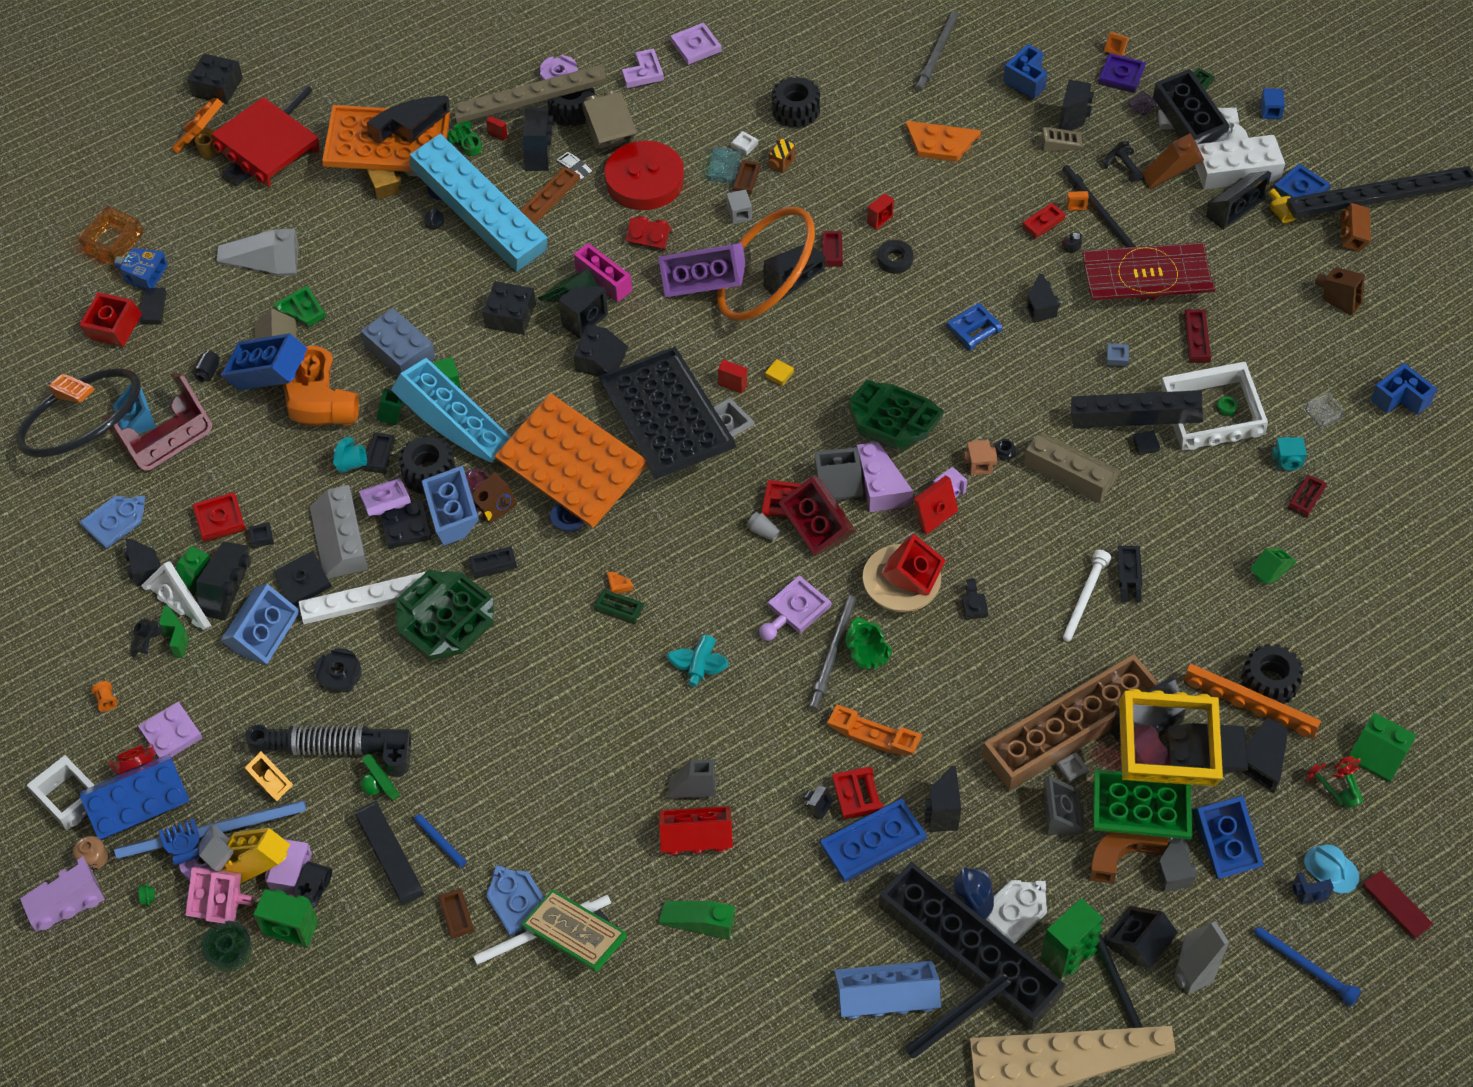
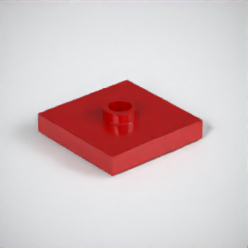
M946 475L913 499L921 531L926 535L958 512L951 478Z
M235 492L192 504L203 542L246 530Z

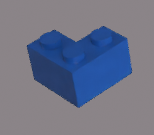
M1027 44L1005 64L1003 82L1035 99L1046 88L1048 72L1041 69L1043 52Z
M1403 363L1375 386L1370 401L1385 413H1388L1399 403H1402L1418 415L1431 405L1437 388Z

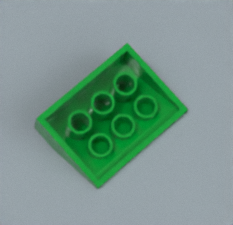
M1095 769L1091 803L1093 830L1192 839L1191 785L1122 780V771Z

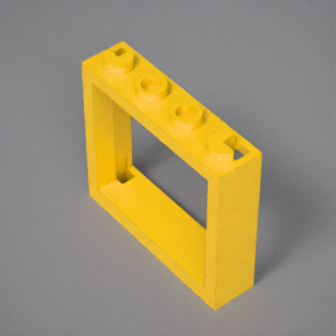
M1129 689L1123 693L1119 699L1122 780L1217 786L1223 779L1218 697H1210L1208 694L1191 696L1184 692L1164 694L1163 691H1152L1149 693L1141 692L1139 689ZM1133 705L1207 710L1210 769L1135 764Z

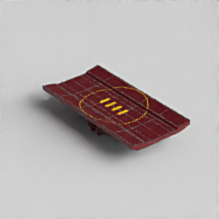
M1204 242L1082 251L1092 301L1136 297L1146 301L1147 297L1155 300L1159 296L1216 291L1206 257Z

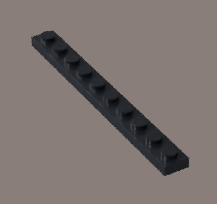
M1469 166L1314 193L1288 198L1286 205L1293 217L1297 218L1346 209L1351 203L1363 206L1473 186V171Z

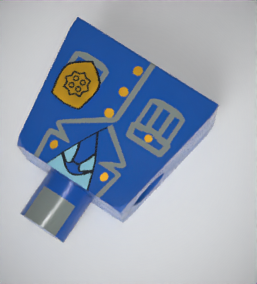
M133 248L126 258L117 256L114 266L120 269L123 280L126 283L145 291V288H154L168 263L163 251Z

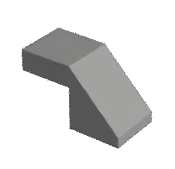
M212 824L199 842V856L214 871H221L234 851L226 845L230 839L216 825Z

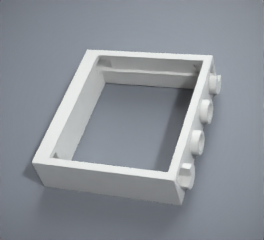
M1246 362L1162 378V392L1201 390L1240 382L1254 420L1252 422L1186 434L1183 424H1173L1181 450H1194L1198 447L1215 446L1224 442H1236L1245 438H1257L1266 435L1268 421Z

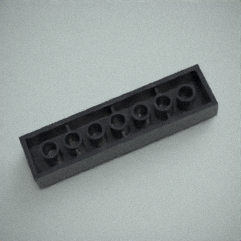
M912 861L880 893L879 907L979 989L1000 973H1005L1010 979L1011 984L993 997L992 1000L1030 1031L1062 997L1065 984Z

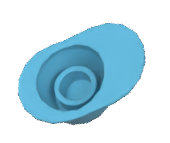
M1328 844L1319 845L1310 849L1305 855L1304 865L1307 871L1319 881L1331 879L1334 887L1333 892L1341 894L1350 893L1357 887L1359 883L1358 870L1338 847Z

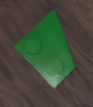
M308 285L273 304L277 311L296 319V321L308 327L327 317Z

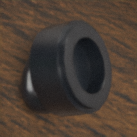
M433 207L431 211L425 214V226L428 229L436 230L444 225V216L438 211L437 207Z

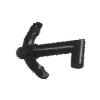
M1129 141L1119 142L1108 153L1104 168L1108 169V165L1117 156L1132 173L1128 177L1130 182L1143 180V174L1127 155L1134 154L1133 148L1127 147L1130 145Z

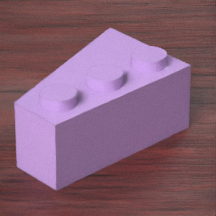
M879 442L857 445L861 464L862 485L869 512L912 506L913 490Z
M83 856L77 860L78 865L69 871L66 869L58 873L59 878L50 884L47 882L42 883L20 898L29 922L36 932L49 929L53 924L63 919H70L76 913L87 908H93L99 902L105 900L96 877Z

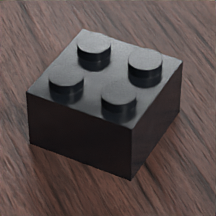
M204 53L188 78L192 96L207 100L218 98L222 103L227 104L243 78L239 61Z
M494 281L482 312L485 328L525 335L536 306L534 288Z

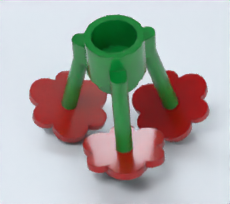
M1345 756L1339 760L1340 763L1334 766V770H1337V772L1331 774L1332 777L1340 778L1345 776L1349 786L1340 791L1342 796H1339L1319 773L1327 765L1326 763L1322 766L1318 764L1310 766L1306 772L1309 776L1304 781L1307 782L1316 776L1336 799L1339 806L1344 804L1346 809H1349L1364 802L1354 776L1355 771L1359 769L1357 765H1359L1361 759Z

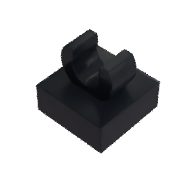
M820 785L815 792L807 790L802 797L804 800H808L806 806L810 808L813 816L821 820L834 802L828 789Z

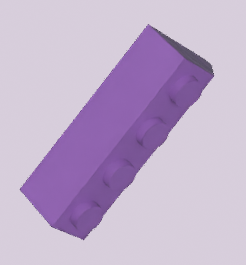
M742 243L658 257L665 297L742 285L745 269Z

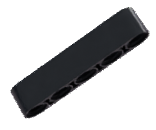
M373 801L355 810L354 813L401 905L404 906L424 896L423 889L377 801Z

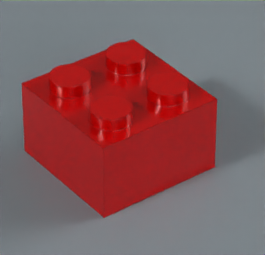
M97 292L79 326L91 340L124 347L142 313L132 299Z

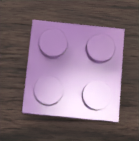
M705 23L670 36L672 44L688 65L722 52L720 43Z
M400 478L359 491L360 498L369 516L381 515L387 510L399 509L411 503Z
M179 702L138 725L148 743L153 744L158 758L168 754L172 757L202 739L201 733Z

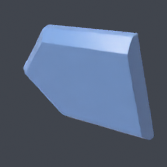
M114 496L80 521V524L103 548L107 549L142 523L146 497L124 498L123 496Z
M495 866L493 879L486 897L509 935H515L524 930L521 924L541 903L544 896L529 872L514 871L502 866Z

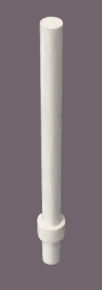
M605 895L592 902L588 900L580 905L594 913V911L611 904L608 895ZM526 931L474 955V960L478 965L537 937Z

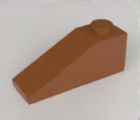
M1190 133L1173 142L1142 174L1148 186L1152 189L1204 161V158Z

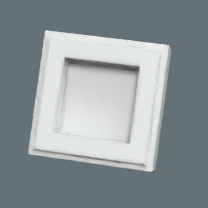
M743 131L731 142V148L746 156L758 145V139Z

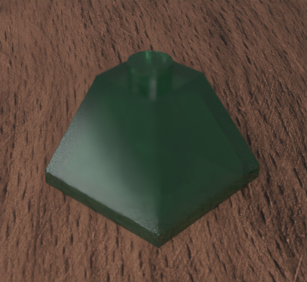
M587 268L562 279L538 298L540 301L559 302L561 296L568 293L572 288L598 287V284Z

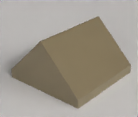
M272 308L255 323V339L288 333L297 339L296 319Z

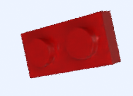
M1050 203L1025 220L1022 228L1037 239L1065 220L1066 214L1053 203Z

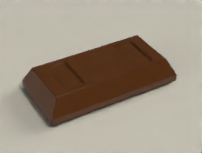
M742 160L733 191L746 190L747 194H752L761 163Z
M462 889L439 895V901L451 939L474 932Z

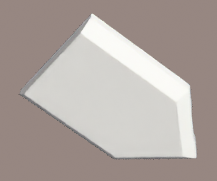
M1011 880L994 896L992 913L985 920L1015 944L1047 914L1046 882Z

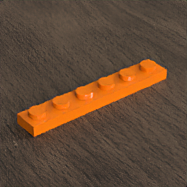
M1191 663L1187 669L1184 682L1191 687L1208 692L1213 697L1224 699L1238 708L1249 710L1258 717H1269L1274 721L1280 722L1284 727L1296 731L1301 736L1314 739L1321 720Z

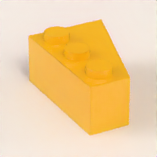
M270 828L234 832L226 844L234 853L221 870L242 873L241 884L282 863L287 857V850L291 844Z

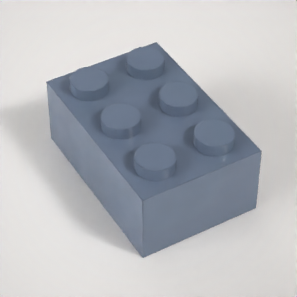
M394 308L361 330L364 346L398 377L400 373L421 360L427 358L432 361L436 358L433 343Z

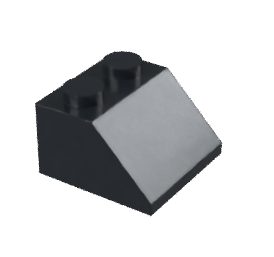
M1068 80L1061 109L1059 129L1072 131L1083 126L1086 117L1090 118L1092 106H1089V103L1092 104L1094 92H1091L1092 83Z
M603 286L572 288L568 293L563 294L559 299L562 327L580 339L587 324L595 326L608 315L606 289Z
M587 324L573 355L575 371L599 376L620 368L628 346L607 328Z
M951 766L930 788L929 798H925L924 822L929 823L930 832L955 831L959 829L961 802L956 766Z
M1130 906L1103 940L1109 948L1131 964L1150 968L1156 963L1166 947L1171 944L1178 932L1163 911Z

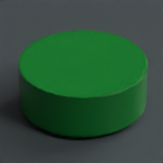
M1224 396L1218 400L1216 408L1224 416H1233L1237 413L1239 404L1235 398Z

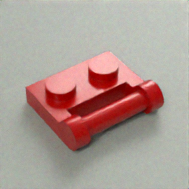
M768 480L762 513L766 517H769V515L788 517L782 508L770 507L771 503L779 504L778 502L801 484Z
M872 767L832 774V781L843 820L873 814L884 808L883 803L880 802L873 779L875 774ZM858 779H862L865 782L870 799L869 804L864 803Z

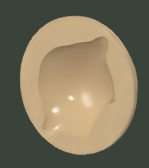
M901 544L890 545L875 552L865 564L863 584L867 594L875 603L889 611L909 612L928 605L939 592L941 572L930 594L927 596L897 588L881 575L889 557Z

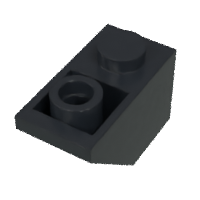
M1043 274L1038 275L1027 297L1026 309L1034 323L1057 317L1058 308L1060 307L1058 296L1053 294L1051 283L1046 281Z
M129 538L125 539L127 548L123 549L126 561H130V566H127L129 578L134 579L138 587L161 567V564L154 549Z

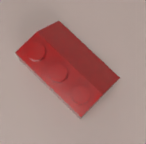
M730 806L659 810L661 853L666 852L668 855H676L680 851L702 853L704 850L714 849L716 852H724L728 848H733Z

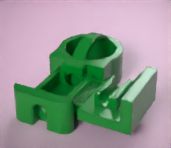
M470 120L455 124V131L454 129L448 131V141L451 144L456 142L459 144L461 142L466 155L476 156L482 151L480 138L476 133L473 134L470 129L472 128Z

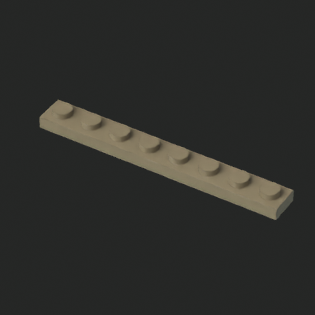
M603 64L456 103L454 104L456 120L458 123L607 84Z

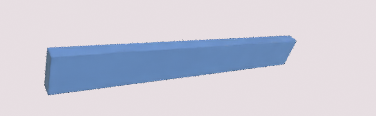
M301 800L198 826L199 838L204 837L212 824L216 825L222 832L303 812L307 808L306 802ZM159 836L119 846L114 849L116 858H122L164 846Z

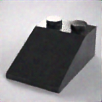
M1188 723L1169 726L1171 766L1210 769L1208 724ZM1220 725L1223 774L1248 770L1244 726Z

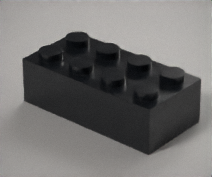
M1190 69L1155 83L1153 99L1180 138L1191 133L1196 144L1226 140L1230 126Z

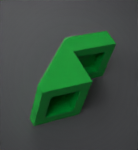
M164 606L159 620L162 635L172 637L169 647L174 658H183L189 638L185 628L171 608Z

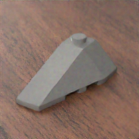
M275 229L219 245L217 264L235 268H252L254 272L266 271L273 276L297 275L299 243L295 229Z
M1216 921L1187 932L1175 971V980L1178 986L1184 988L1187 994L1213 983L1229 941Z

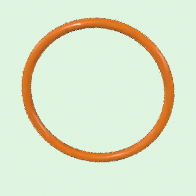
M799 207L779 209L760 220L740 240L739 243H742L744 250L748 243L763 228L773 221L788 215H797L806 224V241L798 263L784 284L764 303L746 312H733L729 310L725 302L726 288L717 289L718 307L726 318L733 321H745L757 317L775 305L794 285L810 257L815 238L814 222L806 210Z

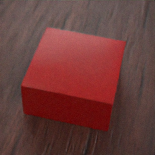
M884 193L870 204L867 212V224L877 230L892 218L894 199Z
M723 359L718 368V385L743 393L748 384L747 368Z

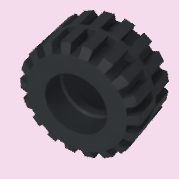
M795 76V78L787 77L786 80L782 79L780 83L775 84V88L772 90V114L777 122L781 121L782 125H788L791 128L793 126L801 128L803 125L808 126L809 123H813L818 118L820 113V90H818L817 84H814L812 80L808 81L805 77L799 78V76Z
M592 87L548 99L549 113L553 115L554 121L557 120L559 124L564 123L565 126H577L579 123L584 124L586 119L582 104L586 101L585 98L595 95V89Z
M422 435V438L415 437L413 438L414 441H408L406 447H402L401 454L398 457L404 483H407V487L410 489L414 488V491L418 493L422 491L425 494L422 480L455 468L450 445L447 442L444 443V439H436V436L433 435L431 437ZM425 462H435L431 466L420 467Z
M1265 644L1264 648L1258 646L1255 651L1252 650L1245 661L1241 674V685L1282 704L1285 702L1289 703L1296 696L1303 678L1304 669L1301 667L1302 662L1300 659H1296L1297 654L1295 652L1290 653L1289 648H1280L1279 644L1274 646ZM1262 671L1276 672L1282 679H1269L1262 674Z

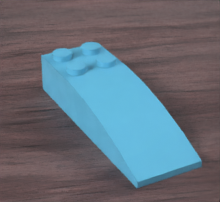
M427 358L400 373L391 389L437 432L463 449L490 463L496 460L495 455L511 438L507 432Z

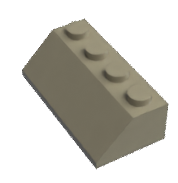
M1046 433L1036 435L1025 453V466L1099 503L1121 473V470Z

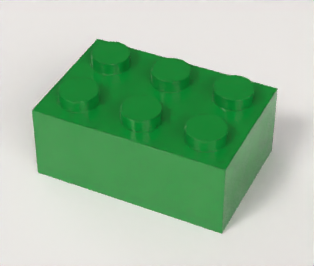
M1080 898L1047 929L1040 960L1061 980L1067 974L1072 976L1080 967L1079 963L1083 959L1089 960L1096 953L1097 949L1095 947L1100 940L1098 937L1103 930L1101 926L1104 918L1086 901Z

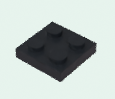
M422 500L411 502L399 509L387 510L381 514L388 549L431 540Z

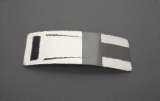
M566 152L557 159V161L564 164L570 170L580 174V179L592 172L584 162L569 152Z

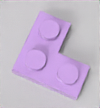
M654 48L635 52L639 66L622 69V76L627 88L664 80V74Z

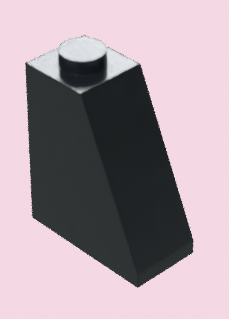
M1268 717L1246 745L1248 770L1241 772L1275 793L1281 780L1288 729L1280 722Z

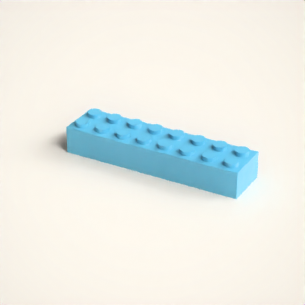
M437 135L410 154V169L516 272L547 250V236L443 135Z

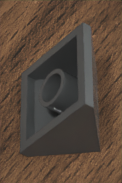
M1046 776L1042 796L1047 835L1084 833L1079 789L1051 776Z

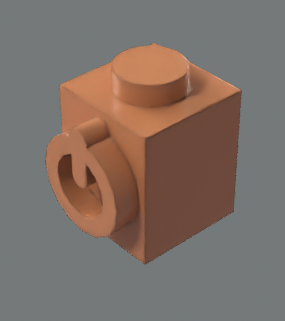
M989 440L967 442V451H963L964 463L969 466L970 475L992 473L993 466L997 465L995 447H990Z

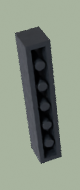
M1202 390L1071 396L1073 428L1203 423Z

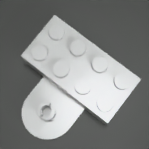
M1229 121L1230 126L1226 140L1197 144L1204 161L1195 166L1204 190L1233 186L1240 178L1255 172L1270 171V181H1277L1282 178L1285 162L1274 135L1248 138L1246 131L1234 121Z

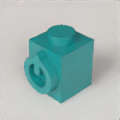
M1303 437L1277 438L1275 447H1272L1271 456L1276 461L1277 468L1294 471L1303 467L1307 456Z

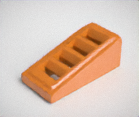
M61 374L49 385L50 390L57 399L79 403L95 390L93 386L66 374Z

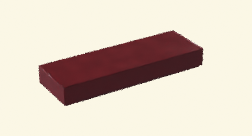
M1185 309L1184 321L1189 363H1210L1211 352L1206 310Z
M1382 870L1363 883L1362 888L1414 941L1433 926V923Z

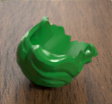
M858 617L851 621L847 630L845 644L847 650L851 652L850 657L857 667L869 670L871 667L877 669L878 666L886 664L892 654V649L888 643L884 642V634L880 627L874 622H867Z

